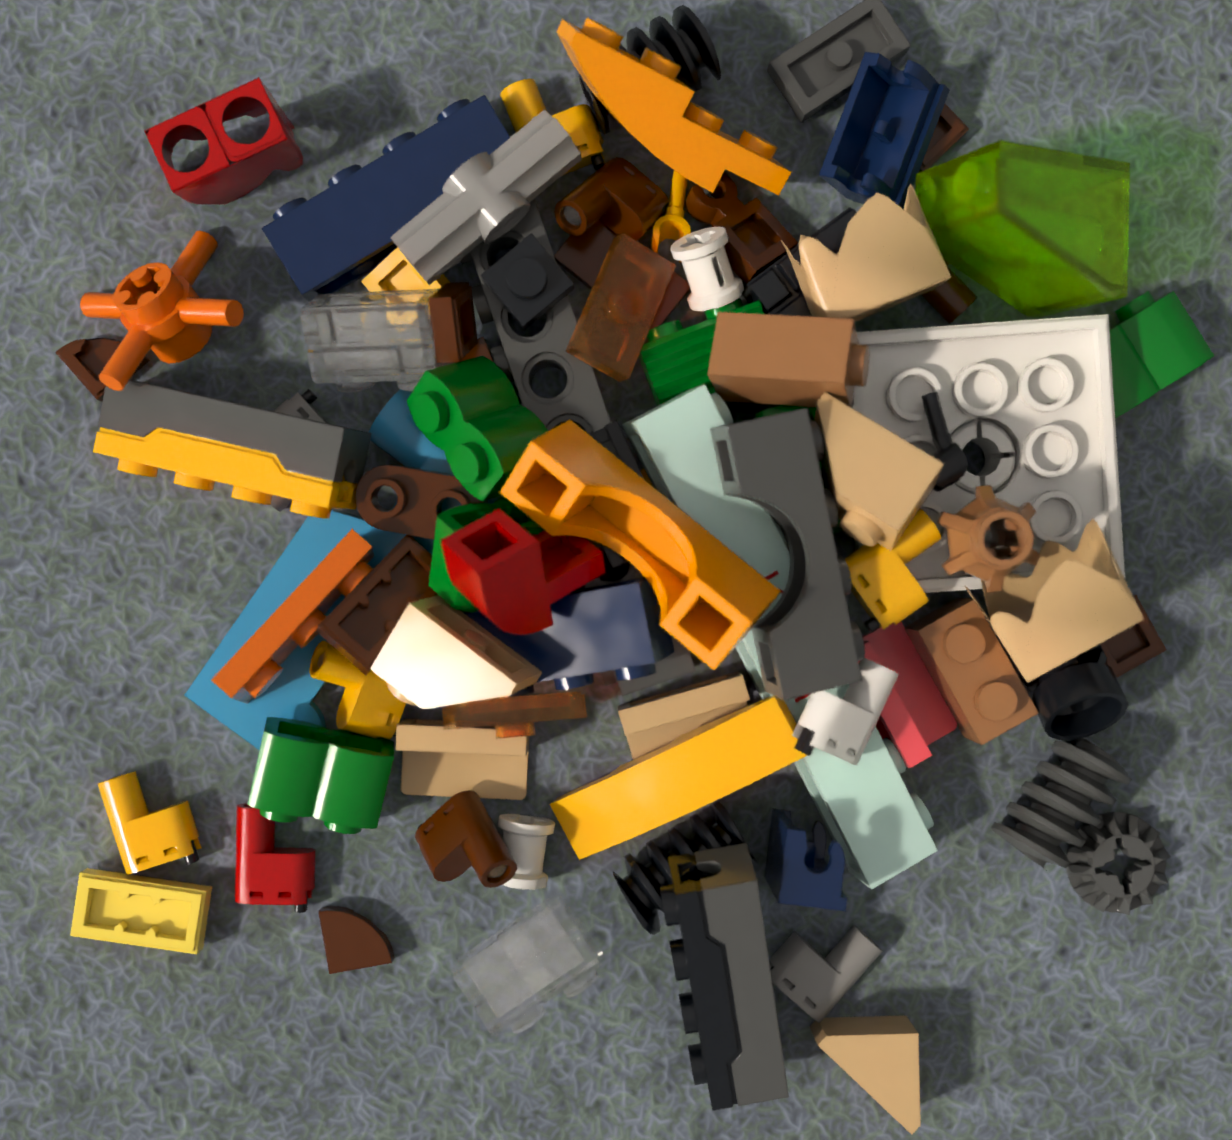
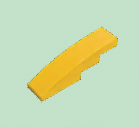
M772 695L682 734L667 746L620 765L607 776L569 791L549 805L578 859L581 860L695 811L807 755L794 749L798 738L793 737L792 734L797 723L785 701Z

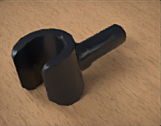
M938 392L923 395L921 398L930 427L932 441L937 449L930 456L944 464L933 489L934 491H941L958 482L964 476L968 461L963 450L952 441L951 434L948 433Z

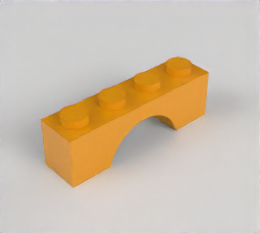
M570 419L530 442L500 491L503 496L550 535H571L593 540L614 550L633 564L648 580L656 593L661 610L660 626L713 670L746 637L781 592Z

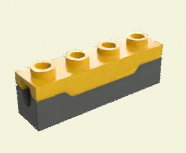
M129 380L122 391H115L105 386L98 423L100 430L96 433L93 452L119 458L117 466L119 471L157 477L158 468L174 471V483L181 486L213 491L215 481L233 485L231 495L233 498L271 505L272 496H280L292 499L291 512L330 519L332 508L356 509L357 507L355 492L364 473L372 433Z

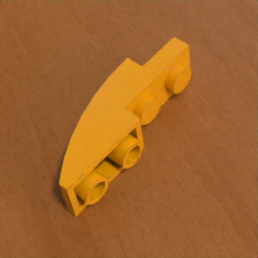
M588 17L582 29L564 19L561 20L556 32L570 60L591 92L610 114L655 157L683 177L712 193L726 169L779 196L791 171L773 158L778 147L745 129L739 140L720 131L724 122L722 118L690 102L695 91L676 78L681 66L648 48H645L640 59L619 48L623 39L622 35Z

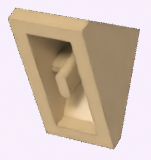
M908 1017L824 1018L820 1023L816 1020L810 1026V1030L817 1045L912 1135L921 1126L919 1036Z

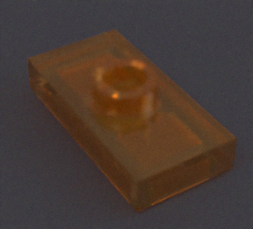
M625 233L613 238L566 348V352L619 382L629 379L676 265Z
M581 691L489 698L442 707L444 730L495 726L496 739L535 735L534 722L587 717L585 694H581Z

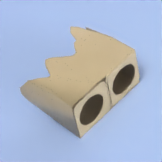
M911 184L908 188L904 210L890 198L880 193H876L868 199L849 221L838 254L830 251L820 241L810 236L800 235L798 244L800 265L781 240L812 317L854 319L855 323L876 314L878 311L881 312L934 290L951 278Z
M1094 518L1086 525L1075 551L1069 550L1058 542L1047 540L1043 543L1039 552L1041 554L1035 565L1032 575L1023 577L1016 573H1009L1004 578L1002 591L987 592L985 582L981 579L989 618L970 589L965 586L970 596L992 625L995 633L1027 683L1144 620L1110 547Z

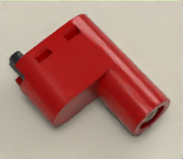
M248 803L238 804L236 817L235 902L251 905H295V912H306L307 900L312 898V890L315 889V849L275 847V821L263 817L259 813L260 809L247 805Z

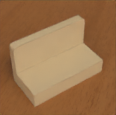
M737 671L619 705L618 713L634 760L667 746L682 734L747 707V701L750 700L744 677Z
M403 719L397 724L395 749L402 751L401 792L405 795L452 797L459 792L470 790L476 792L480 798L523 800L527 795L530 724Z

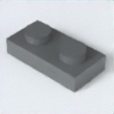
M863 0L770 61L767 72L802 123L851 91L865 52L879 53L894 63L906 55L911 45L881 0Z

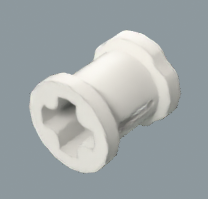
M709 227L694 231L676 240L671 245L670 250L673 258L682 262L691 289L687 301L690 309L693 311H706L723 307L740 298L744 291L742 280L734 277L724 247L728 242V235L723 227Z
M518 814L500 815L498 827L504 830L503 840L517 864L515 875L503 885L510 888L527 890L546 888L548 875L543 872L546 841L548 835L554 834L555 822L542 817Z

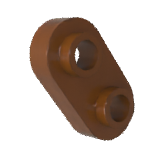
M399 464L381 465L372 468L362 476L355 492L357 510L361 517L372 527L433 540L437 516L442 513L441 506L447 497L457 499L461 505L488 503V500L481 501L471 495L456 479L454 474ZM384 485L393 488L398 497L397 504L392 510L384 509L378 502V492Z

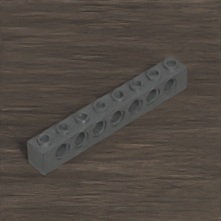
M534 198L530 202V209L517 225L494 242L488 244L484 243V241L463 257L461 264L474 261L481 284L471 287L473 300L482 325L492 321L496 325L502 344L490 348L495 364L505 373L509 381H515L522 406L531 410L543 422L548 431L570 419L588 434L604 428L611 421L568 295L544 314L547 319L541 332L531 337H523L511 329L513 316L481 278V274L491 267L492 260L498 252L504 249H513L531 233L556 262ZM545 367L558 368L567 377V385L564 391L553 398L540 397L531 388L534 375ZM611 440L601 444L619 459ZM587 539L590 543H592V544H593L594 546H596L598 549H599L600 547H602V544H600V543H598V542H595V541H593V540ZM629 562L628 572L622 579L615 582H607L597 577L578 589L638 579L644 576ZM672 636L675 653L655 663L656 673L630 680H617L615 670L601 672L605 686L617 682L622 696L695 672L696 669L689 649Z

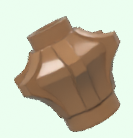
M991 485L977 486L976 496L973 501L954 515L941 512L937 523L947 528L950 555L941 566L948 575L961 570L984 580L987 592L1002 591L1005 576L1024 562L1036 565L1041 554L1032 548L1033 531L1029 524L1030 519L1036 513L1030 502L1016 507L996 498ZM986 531H990L992 534V543L989 547H986L984 542Z

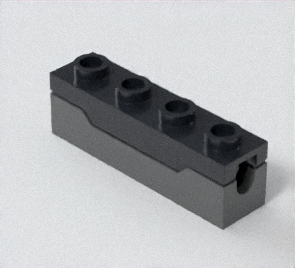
M747 843L694 852V855L686 853L669 856L672 883L660 885L666 926L680 924L682 939L670 940L669 943L676 981L689 979L691 992L679 994L685 1033L698 1032L700 1043L688 1045L694 1084L707 1083L712 1111L731 1108L734 1104L742 1106L787 1098L789 1093L759 888Z

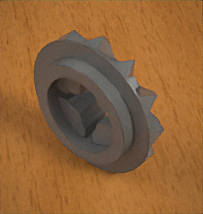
M1107 812L1098 815L1101 820L1098 826L1084 823L1078 828L1086 843L1083 847L1072 844L1068 845L1066 856L1071 863L1066 868L1073 889L1086 903L1102 912H1118L1130 915L1131 910L1141 905L1153 904L1154 894L1161 885L1168 883L1165 875L1166 860L1171 856L1163 846L1159 837L1160 832L1147 822L1132 814ZM1117 844L1123 854L1142 860L1134 862V865L1124 869L1125 878L1122 879V884L1114 873L1096 868L1105 866V863L1114 860V850L1117 849Z

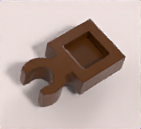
M725 173L722 174L714 192L709 191L710 195L714 198L709 197L701 187L695 185L691 188L684 202L687 211L696 220L711 224L712 227H723L726 229L728 242L724 247L730 266L745 284L787 254L781 240L789 251L798 244L797 240L757 197L744 205L737 198L735 183Z

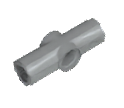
M544 109L490 155L487 152H482L463 163L445 182L442 189L443 194L390 238L428 285H431L451 267L458 264L464 256L484 241L486 244L494 242L517 225L530 209V202L581 160V153L558 120Z

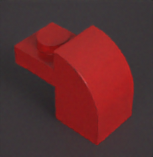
M500 509L440 540L447 572L454 587L497 627L511 634H532L554 625L550 604L605 573L603 552L587 539L571 535L552 536L546 530L532 536Z

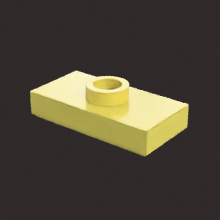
M87 868L79 873L70 936L198 954L204 946L212 886Z

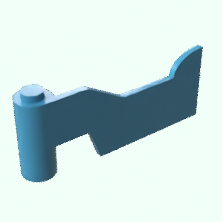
M405 387L400 389L387 402L369 430V433H372L370 441L404 466L453 474L444 450L430 442L416 426L407 404V399L412 392ZM499 495L494 498L488 499V503L493 504L495 501L504 496ZM447 497L442 503L441 510L444 512L461 504L457 499ZM333 508L331 509L330 519L308 516L184 696L258 750H260L267 717L294 719L326 727L321 710L313 702L326 682L311 678L309 670L315 648L320 642L326 641L319 634L304 648L297 646L280 665L283 671L264 693L256 699L253 697L248 704L230 698L211 679L351 529L373 547L374 557L368 563L372 568H375L406 534L374 528L362 517ZM411 536L432 554L433 539ZM341 594L325 615L328 616L346 597Z

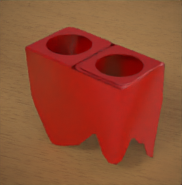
M259 77L144 131L172 192L187 202L194 204H228L260 186L272 171H293L303 164L302 153L294 140L292 129L295 128L292 122L285 115ZM268 111L270 119L268 130L260 140L254 143L241 144L235 142L224 130L223 122L244 115L255 118ZM181 139L194 141L208 140V157L204 164L194 171L180 172L174 170L171 159L175 145ZM227 158L236 163L230 165Z

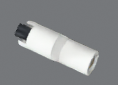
M864 658L859 663L862 681L849 684L843 699L824 690L811 693L792 734L793 737L798 738L794 749L811 756L815 747L857 766L899 674Z

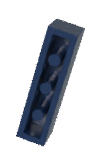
M485 94L473 102H470L469 99L454 102L438 115V123L418 135L415 132L399 135L383 148V156L363 168L360 165L344 168L328 181V189L308 201L306 198H297L289 201L273 214L274 221L264 226L262 230L301 295L313 306L370 273L394 251L397 246L390 237L443 194L442 189L445 182L463 163L482 152H487L490 155L511 138Z
M645 577L578 589L550 604L554 625L532 634H511L497 627L481 611H462L543 673L537 682L554 680L556 690H567L594 683L593 673L615 670L617 680H630L656 673L655 663L675 653L672 635L660 626L661 610L658 598ZM530 685L508 696L496 697V700L531 694L535 692L534 686ZM475 701L439 706L438 708H454L467 705Z

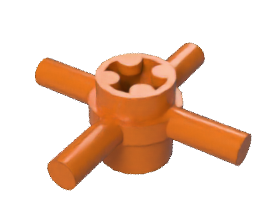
M200 230L196 231L171 269L163 263H149L136 268L126 275L118 284L114 293L88 292L82 296L80 307L86 317L121 319L122 324L128 330V333L99 374L100 381L110 389L115 391H122L150 348L162 362L168 364L180 363L193 357L203 349L211 337L212 325L236 327L241 324L244 311L239 301L199 298L191 287L218 247L216 239L209 233Z

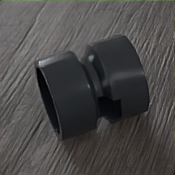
M1101 644L1079 654L1028 683L1021 674L1029 691H1034L1032 702L1039 712V719L1049 737L1057 740H1074L1088 737L1107 729L1126 713L1128 702L1112 668L1105 665L1107 657Z

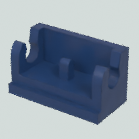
M865 52L819 176L849 200L864 204L876 193H880L890 198L904 210L909 185L911 184L913 187L948 97L950 91L948 87L944 84H939L923 66L912 60H907L904 71L895 68L892 62L883 55Z
M773 808L764 877L777 902L846 911L848 898L842 891L845 854L840 843L835 839L831 841L828 848L829 862L827 864L824 860L827 835L823 824L819 820L815 821L811 830L813 841L807 840L806 830L796 828L793 825L790 810Z

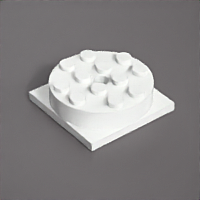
M1109 314L857 332L859 345L869 346V370L865 387H854L852 409L930 455L936 452L937 449L932 441L921 397L929 393L938 392L948 433L951 434L952 441L958 444L962 450L968 442H974L984 452L985 463L979 474L975 476L966 470L964 476L958 482L941 491L932 490L921 506V509L934 522L942 537L941 540L906 564L925 593L967 590L965 586L970 590L983 589L980 578L961 570L948 575L941 565L950 557L947 528L939 525L937 521L941 512L954 515L975 499L977 486L991 485L996 498L1016 507L1030 502L1036 511L1029 521L1033 531L1032 548L1038 553L1041 550L1042 544L1047 540L1058 542L1069 550L1075 551L1086 525L1094 518L1125 578ZM990 531L985 532L984 542L986 547H989L992 543ZM855 540V551L864 544ZM1024 562L1011 573L1028 577L1032 575L1035 565Z

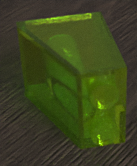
M998 140L916 174L915 192L943 259L1025 316L1043 317L1128 297L1129 162Z

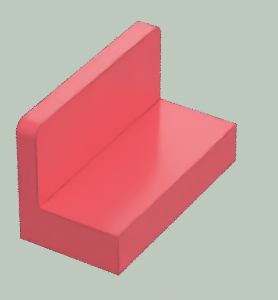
M900 622L897 625L891 624L885 629L880 627L862 637L865 646L864 658L899 674L876 723V728L882 739L888 738L895 745L905 766L912 768L932 756L928 745L954 731L957 728V722L905 631L903 623Z

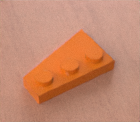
M351 529L211 681L230 698L248 704L253 697L255 699L258 698L281 674L283 668L280 665L297 646L304 648L317 636L316 630L318 625L327 617L325 613L342 594L347 597L373 570L368 564L374 557L373 547Z

